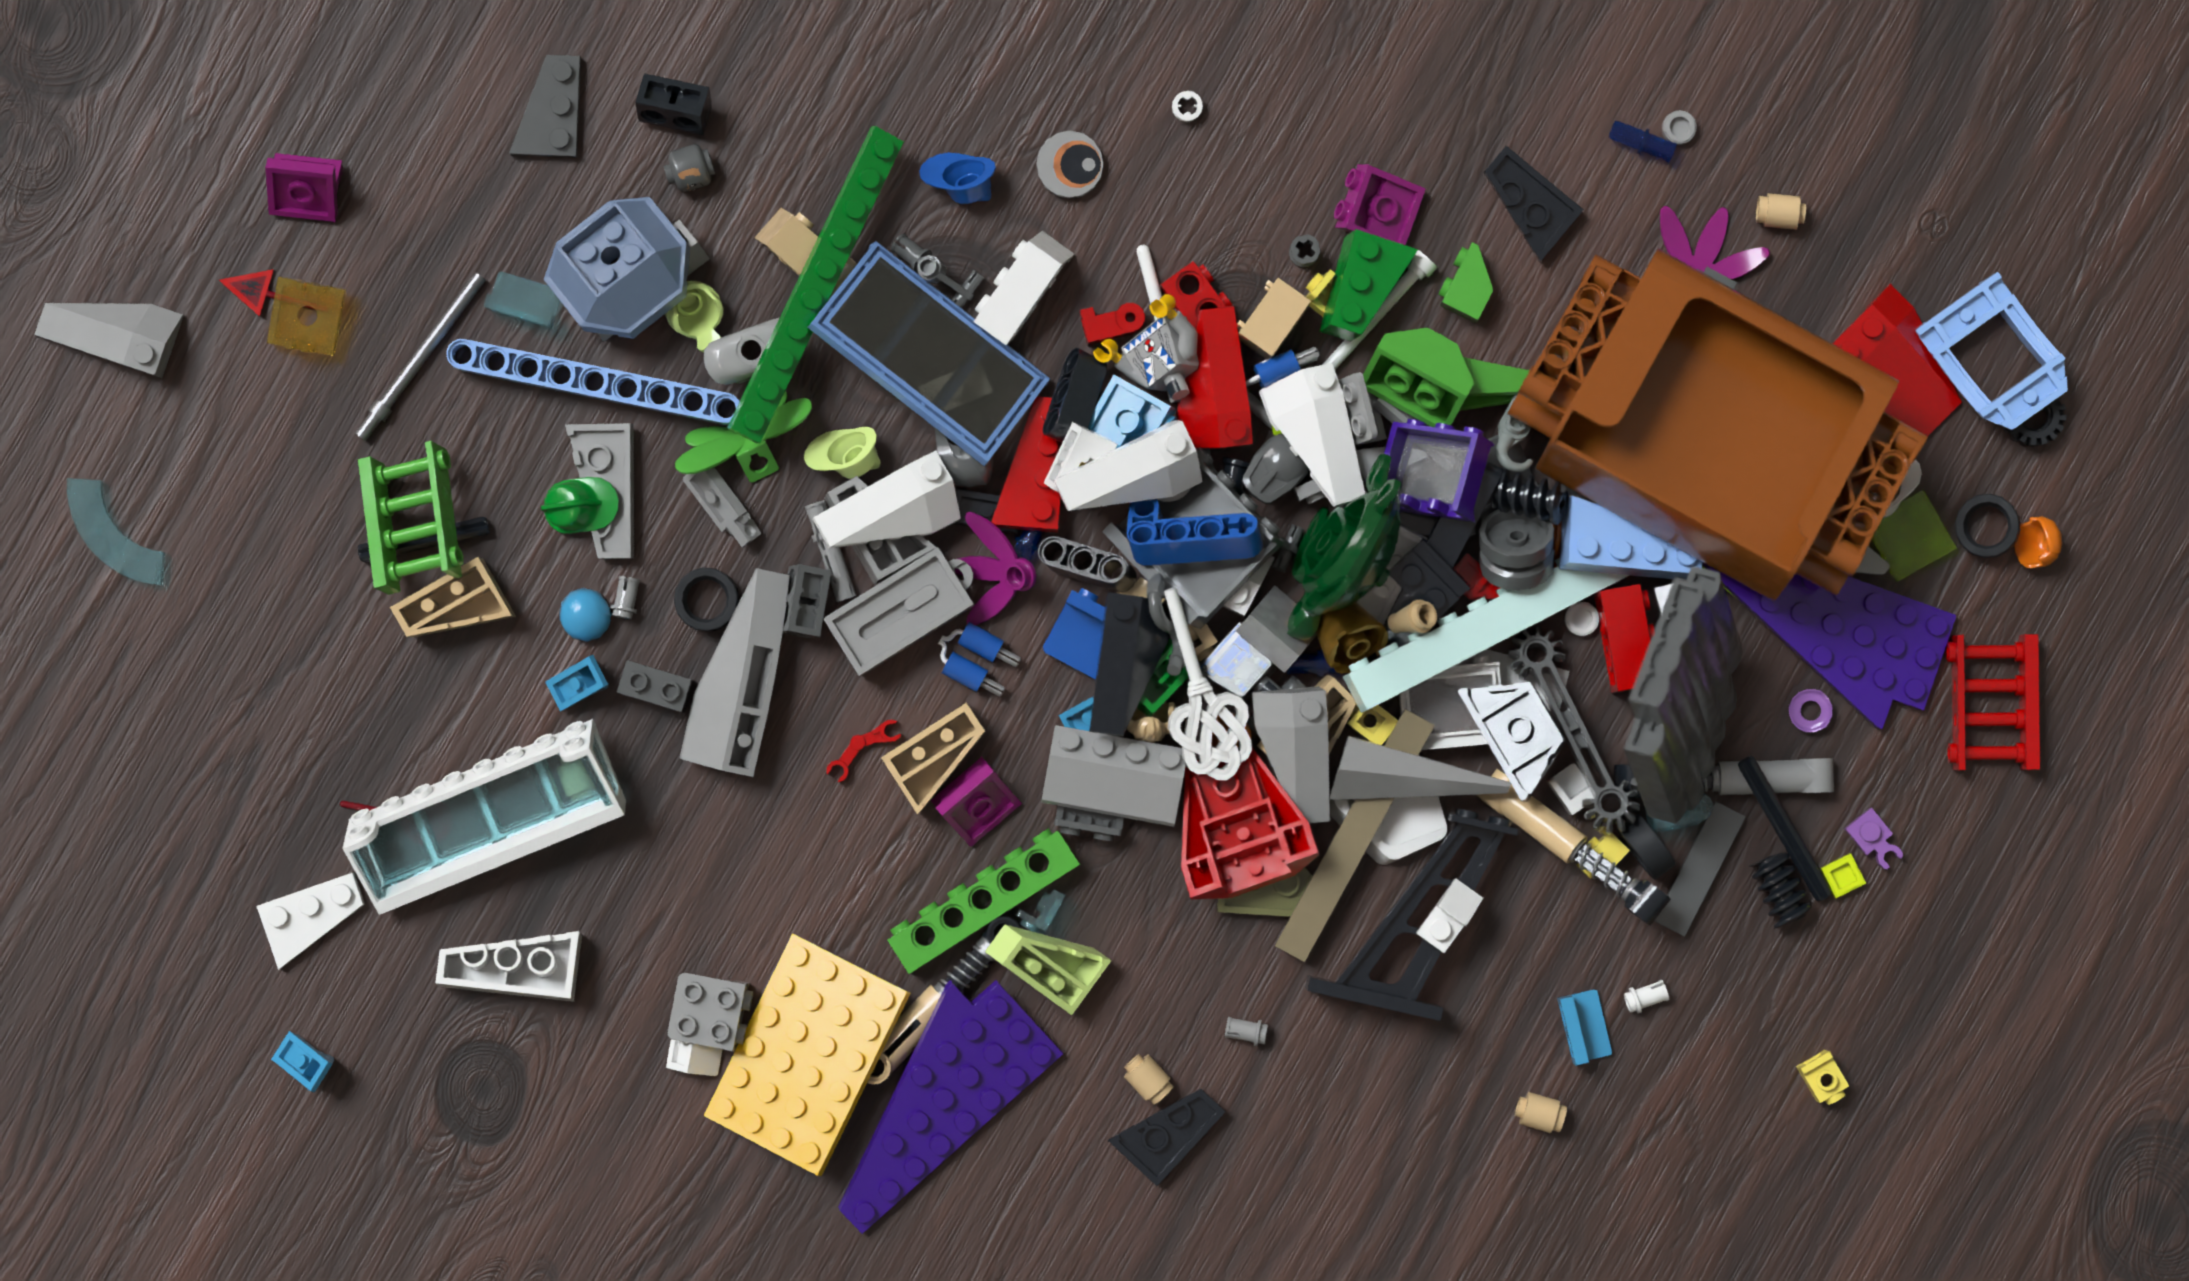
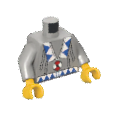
M1165 294L1159 300L1155 299L1150 304L1151 313L1158 319L1121 347L1122 354L1118 353V345L1112 339H1105L1101 343L1108 349L1109 354L1105 353L1101 348L1094 350L1093 354L1099 362L1105 363L1109 360L1115 362V368L1145 389L1168 391L1172 400H1179L1190 393L1185 378L1198 369L1199 366L1197 357L1198 333L1186 316L1180 311L1174 310L1176 305L1174 297Z

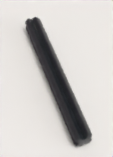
M1753 756L1742 759L1738 762L1739 770L1816 901L1828 898L1832 894L1828 883Z

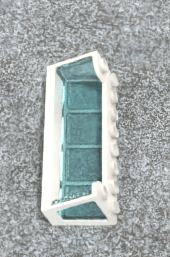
M591 719L584 723L577 721L567 726L560 733L542 735L533 744L523 748L520 746L513 747L499 758L481 760L472 769L465 772H452L438 783L433 785L423 784L415 788L409 795L401 798L394 796L384 801L381 806L370 811L369 809H362L356 812L349 819L343 851L378 914L381 915L624 816L626 799L594 720Z

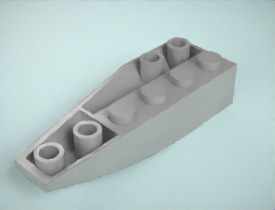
M759 568L755 569L694 692L680 759L721 771L754 776L777 669L790 575Z

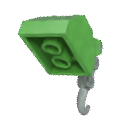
M1430 328L1385 333L1363 374L1367 392L1426 423L1430 427H1435L1436 423L1451 426L1458 412L1462 410L1509 404L1498 424V443L1495 451L1497 460L1503 467L1513 472H1523L1528 470L1533 464L1531 459H1528L1525 463H1516L1508 456L1509 449L1523 441L1531 429L1526 424L1507 415L1530 370L1463 357L1457 343Z

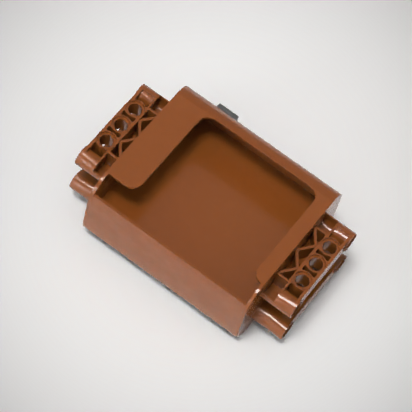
M1658 248L1644 274L1639 278L1596 254L1535 366L1531 367L1507 415L1551 438L1535 470L1555 481L1561 482L1562 485L1772 601L1778 598L1795 573L1837 596L1848 576L1852 577L1867 551L1866 548L1911 464L1917 458L1928 437L1924 433L1884 412L1897 388L1899 380L1744 296L1734 289L1737 282L1709 267H1706L1703 272Z

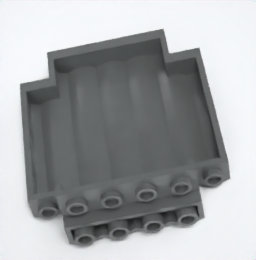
M1691 566L1687 580L1674 577L1629 698L1635 720L1624 747L1634 775L1630 782L1631 789L1640 792L1648 816L1674 824L1678 823L1687 809L1694 810L1703 798L1704 780L1714 768L1715 750L1724 740L1726 720L1736 708L1737 695L1731 674L1738 667L1742 658V644L1720 572Z

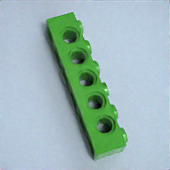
M1048 828L1032 839L1035 845L1025 852L1020 846L1004 856L1007 863L995 870L993 865H990L976 874L978 882L969 888L962 883L947 893L950 900L938 906L936 901L919 911L922 917L910 925L906 919L892 928L890 931L893 936L887 941L908 974L1080 865L1059 830L1052 834ZM1035 853H1043L1049 860L1048 868L1043 872H1035L1029 866V859ZM1007 871L1016 872L1020 877L1019 887L1011 891L1006 890L1001 884L1003 873ZM984 889L991 894L992 902L989 907L981 909L974 905L972 897L975 891ZM955 907L961 910L963 913L961 925L951 927L945 922L944 914L949 908ZM921 926H929L935 933V939L929 945L920 944L916 939V931Z

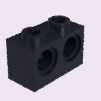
M645 73L635 102L639 122L704 135L712 109L709 87Z

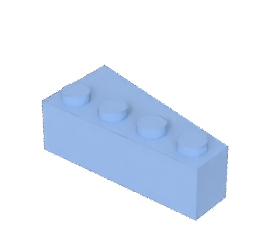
M1575 496L1568 498L1566 512L1561 522L1559 569L1674 579L1675 577L1687 580L1691 566L1702 568V561L1601 505Z

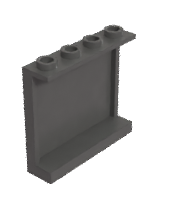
M1199 447L1196 451L1203 482L1191 487L1189 492L1179 500L1172 502L1158 500L1163 519L1238 513L1251 514L1257 519L1263 541V548L1258 555L1245 559L1140 565L1133 558L1127 538L1128 516L1119 525L1111 522L1102 532L1148 581L1155 574H1161L1164 578L1165 590L1177 587L1187 623L1201 629L1285 542L1277 535L1280 528L1267 516L1262 519L1255 512L1258 505L1245 493L1240 496L1233 489L1236 482L1223 470L1218 473L1211 465L1214 459L1204 449Z

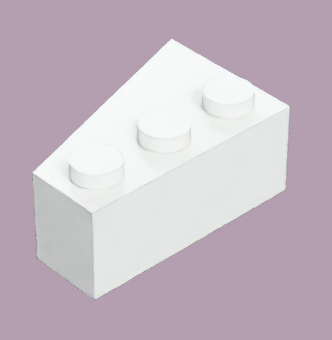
M1044 231L1038 233L1028 243L1022 240L1012 254V257L1016 260L1011 268L1007 269L1004 267L993 283L998 287L991 297L985 294L976 306L975 311L979 314L974 323L1003 344L1007 345L1010 343L1038 306V302L1047 289L1051 288L1056 281L1055 278L1062 267L1074 256V253Z

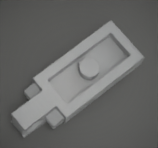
M715 468L696 474H686L683 477L684 483L720 531L726 530L733 535L741 547L748 545L761 534L754 520L751 519L750 514Z

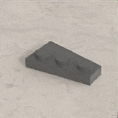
M546 55L510 149V155L577 158L581 77L580 56Z

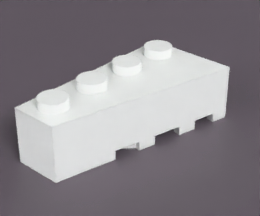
M579 931L529 939L441 949L439 952L436 984L439 987L574 1002L582 934Z

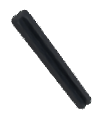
M486 517L455 523L457 541L484 536L490 533L489 522ZM437 535L398 544V547L395 549L396 555L438 546ZM368 543L358 545V555L362 562L370 561Z

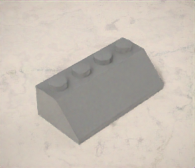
M1055 725L1041 803L1174 827L1186 766L1182 755V748Z

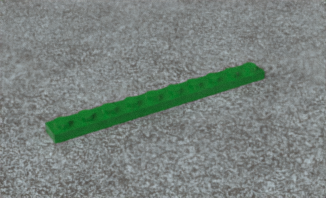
M871 126L727 427V429L754 443H761L812 336L813 331L807 327L828 302L904 141L877 126Z

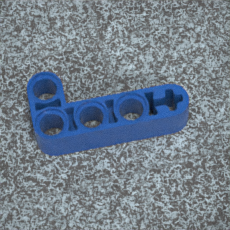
M1157 499L1130 502L1127 538L1133 558L1140 565L1245 559L1258 555L1263 548L1257 519L1251 514L1238 513L1163 519Z

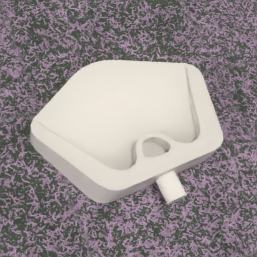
M1439 797L1395 798L1366 852L1375 862L1381 865H1388L1444 838L1447 833V824ZM1355 799L1329 800L1330 816L1339 825L1343 822Z

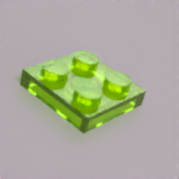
M1924 490L1905 499L1892 515L1882 518L1872 537L1882 558L1889 563V570L1896 582L1957 549Z

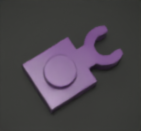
M1872 808L1867 809L1844 828L1865 855H1868L1873 850L1876 852V862L1883 869L1887 870L1889 868V865L1884 860L1886 852L1892 851L1899 859L1903 857L1899 847L1888 844L1886 841L1893 833Z

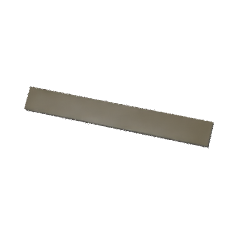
M1404 709L1384 746L1419 755L1435 725ZM1395 798L1354 800L1275 944L1276 947L1303 962L1306 961Z

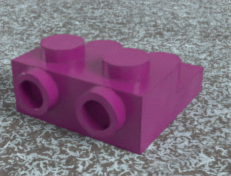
M1358 164L1357 168L1351 169L1346 177L1345 186L1349 190L1345 201H1339L1335 208L1334 218L1338 220L1335 227L1348 233L1357 229L1406 245L1426 188L1371 165Z

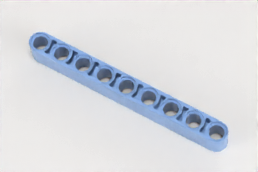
M467 339L453 341L448 346L446 352L448 362L463 372L722 425H729L732 416L729 418L720 417L718 413L719 405L725 400H731L737 408L740 402L734 395L726 392ZM461 347H469L472 352L471 359L465 364L457 363L455 358L457 350ZM501 353L505 358L504 366L500 370L492 371L488 366L489 358L493 354ZM525 361H536L538 370L534 376L524 377L522 375L521 367ZM560 367H568L571 372V377L565 384H557L554 380V373ZM594 373L601 374L604 379L603 386L597 391H591L587 387V379ZM626 380L635 381L637 385L636 393L629 398H624L620 394V386ZM659 387H666L670 392L669 400L662 405L655 404L652 399L654 390ZM691 394L702 396L703 404L697 411H689L685 406L686 398Z

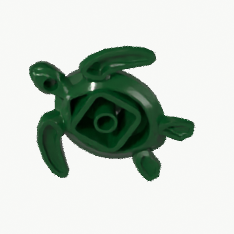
M1379 455L1366 478L1367 493L1357 497L1344 508L1336 507L1328 517V509L1325 507L1320 508L1307 528L1292 566V575L1295 580L1302 584L1305 593L1289 616V630L1287 632L1289 636L1296 639L1311 638L1318 630L1323 614L1328 611L1340 610L1357 602L1369 593L1375 585L1381 587L1387 581L1390 574L1387 566L1396 549L1401 523L1398 494L1401 482L1396 479L1387 481L1391 465V457L1389 455Z

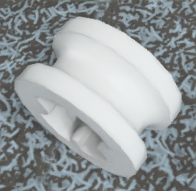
M1183 91L1173 100V114L1181 121H1193L1202 112V100L1195 92ZM1183 98L1188 101L1192 98L1196 102V105L1193 106V108H1196V112L1194 114L1186 112L1184 115L1180 113L1178 108H1181L1182 105L1178 104L1179 100Z

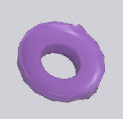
M1806 689L1798 692L1792 698L1789 705V716L1792 723L1798 729L1804 732H1817L1828 727L1832 717V704L1822 690ZM1807 701H1815L1821 708V714L1815 720H1807L1802 716L1801 708Z

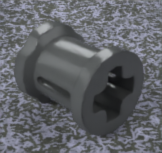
M1309 234L1297 236L1292 241L1289 249L1291 261L1301 268L1312 266L1320 254L1318 240ZM1306 243L1312 246L1310 253L1313 256L1306 255L1303 259L1298 256L1299 249L1296 246L1303 247Z

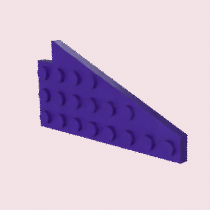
M1702 562V566L1705 569L1720 572ZM1720 572L1724 587L1875 728L1883 729L1892 700L1918 710L1925 709L1957 615L1849 576L1838 595L1835 596L1795 573L1778 598L1772 601Z

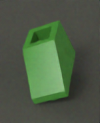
M1472 242L1468 249L1461 248L1453 264L1458 267V270L1453 279L1446 277L1438 295L1443 297L1440 306L1476 323L1493 292V288L1479 245Z

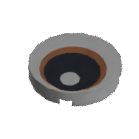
M1075 131L1059 132L1047 139L1039 150L1036 162L1038 176L1044 187L1054 195L1063 198L1082 197L1092 191L1101 179L1103 170L1102 154L1095 141L1084 133Z

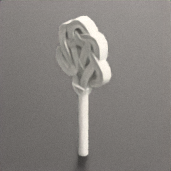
M1177 587L1169 588L1164 591L1190 681L1187 688L1189 704L1186 703L1175 708L1169 716L1168 730L1171 737L1182 746L1183 759L1189 770L1196 774H1207L1216 780H1228L1235 775L1240 763L1248 759L1252 751L1251 739L1245 730L1249 718L1248 706L1239 695L1230 692L1220 693L1215 696L1213 687L1207 681V678L1202 676ZM1201 695H1202V697L1204 698V700L1208 703V705H1207V707H1206L1205 710H1203V709L1201 708V707H1202V698H1201ZM1229 704L1235 707V717L1225 705ZM1217 715L1229 727L1228 731L1216 720ZM1186 718L1184 733H1182L1180 728L1181 722ZM1200 720L1201 724L1199 729V741H1196L1198 725ZM1212 732L1220 741L1216 747L1211 746ZM1237 741L1239 742V748L1236 746ZM1195 753L1198 754L1199 762L1196 760ZM1220 762H1226L1222 768L1217 767Z

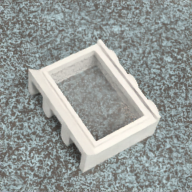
M1491 656L1471 657V664H1456L1399 694L1400 716L1403 710L1407 709L1435 725L1422 750L1488 744L1460 697L1458 690L1461 688L1474 689L1501 685L1500 662H1491Z

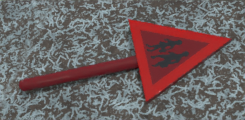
M274 269L218 280L259 317L261 316L266 297L321 312H328L329 310L325 305L269 291Z

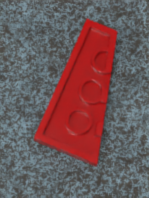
M1037 396L1033 402L991 521L997 528L1058 533L1061 496L1059 492L1044 484L1062 443L1043 434L1044 421L1052 400L1050 397Z

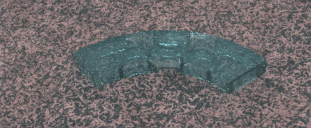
M67 478V496L70 512L79 534L90 550L111 569L126 577L148 584L163 585L165 552L151 550L138 545L115 526L106 508L103 495V481Z

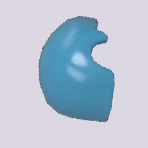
M580 588L571 591L561 602L560 622L564 630L572 638L588 642L600 638L609 628L611 610L606 600L598 591Z

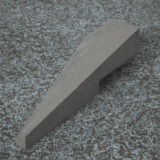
M1348 736L1329 799L1508 793L1511 783L1454 765Z

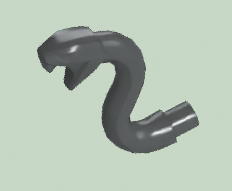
M1155 574L1147 583L1149 610L1155 625L1171 637L1173 646L1172 653L1168 659L1167 672L1170 675L1177 676L1185 666L1173 621L1166 617L1163 610L1162 599L1166 598L1164 594V578L1161 574Z

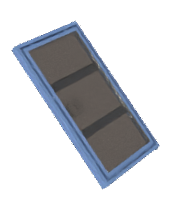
M877 241L869 245V250L807 327L983 466L990 460L1041 390L1049 384L1050 380L1047 375L1009 345L1003 344L975 324V319L925 279L921 278L919 274Z

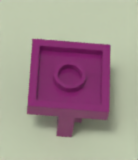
M275 153L274 158H267L265 172L269 215L336 222L338 214L337 191L343 171L342 160Z
M980 757L931 799L942 817L970 847L1022 804L983 757Z

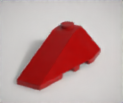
M1234 306L1201 309L1195 328L1198 333L1197 357L1199 366L1198 369L1185 378L1190 393L1178 402L1176 411L1177 421H1183L1195 448H1225L1253 444L1250 406Z

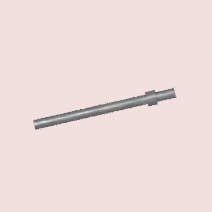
M476 272L473 274L379 401L376 399L368 409L370 414L355 432L357 436L366 441L380 421L383 420L385 422L392 412L390 410L392 405L486 279Z

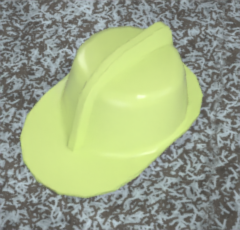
M870 427L826 432L816 437L808 445L804 453V460L807 466L813 470H835L848 479L856 476L861 477L869 470L880 467V459L875 448L877 434Z

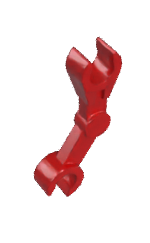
M887 720L871 732L853 736L849 746L839 760L832 761L828 765L826 774L831 772L833 766L841 765L844 769V774L839 778L838 782L844 781L849 774L848 766L861 749L873 743L893 742L902 736L900 733L894 737H888L885 733L887 725L897 723V721Z

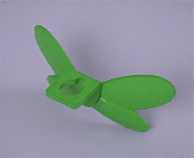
M785 391L761 443H754L727 429V427L712 426L692 430L686 435L685 441L694 448L682 454L676 460L675 467L680 473L696 474L714 468L736 455L749 482L753 483L779 469L765 440L784 434L801 424L810 414L812 403L807 398H799L786 403L787 392ZM758 453L759 457H765L768 460L766 466L760 470H753L749 467L752 461L751 455Z

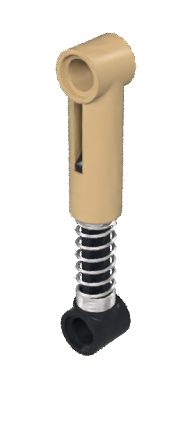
M1003 915L991 921L988 928L981 934L983 937L976 942L977 947L973 946L974 950L971 953L966 952L967 957L964 960L960 959L961 963L958 966H953L954 970L951 973L947 972L948 977L945 980L941 979L942 983L937 982L936 986L930 985L903 1012L879 1058L884 1063L883 1073L876 1076L871 1075L867 1083L879 1084L885 1081L915 1050L946 984L951 980L962 993L965 987L970 988L969 983L976 981V976L982 974L984 967L989 968L988 963L990 961H995L985 951L995 938L994 930L996 926L1005 923L1020 928L1015 919ZM908 1028L912 1033L889 1056L885 1051Z

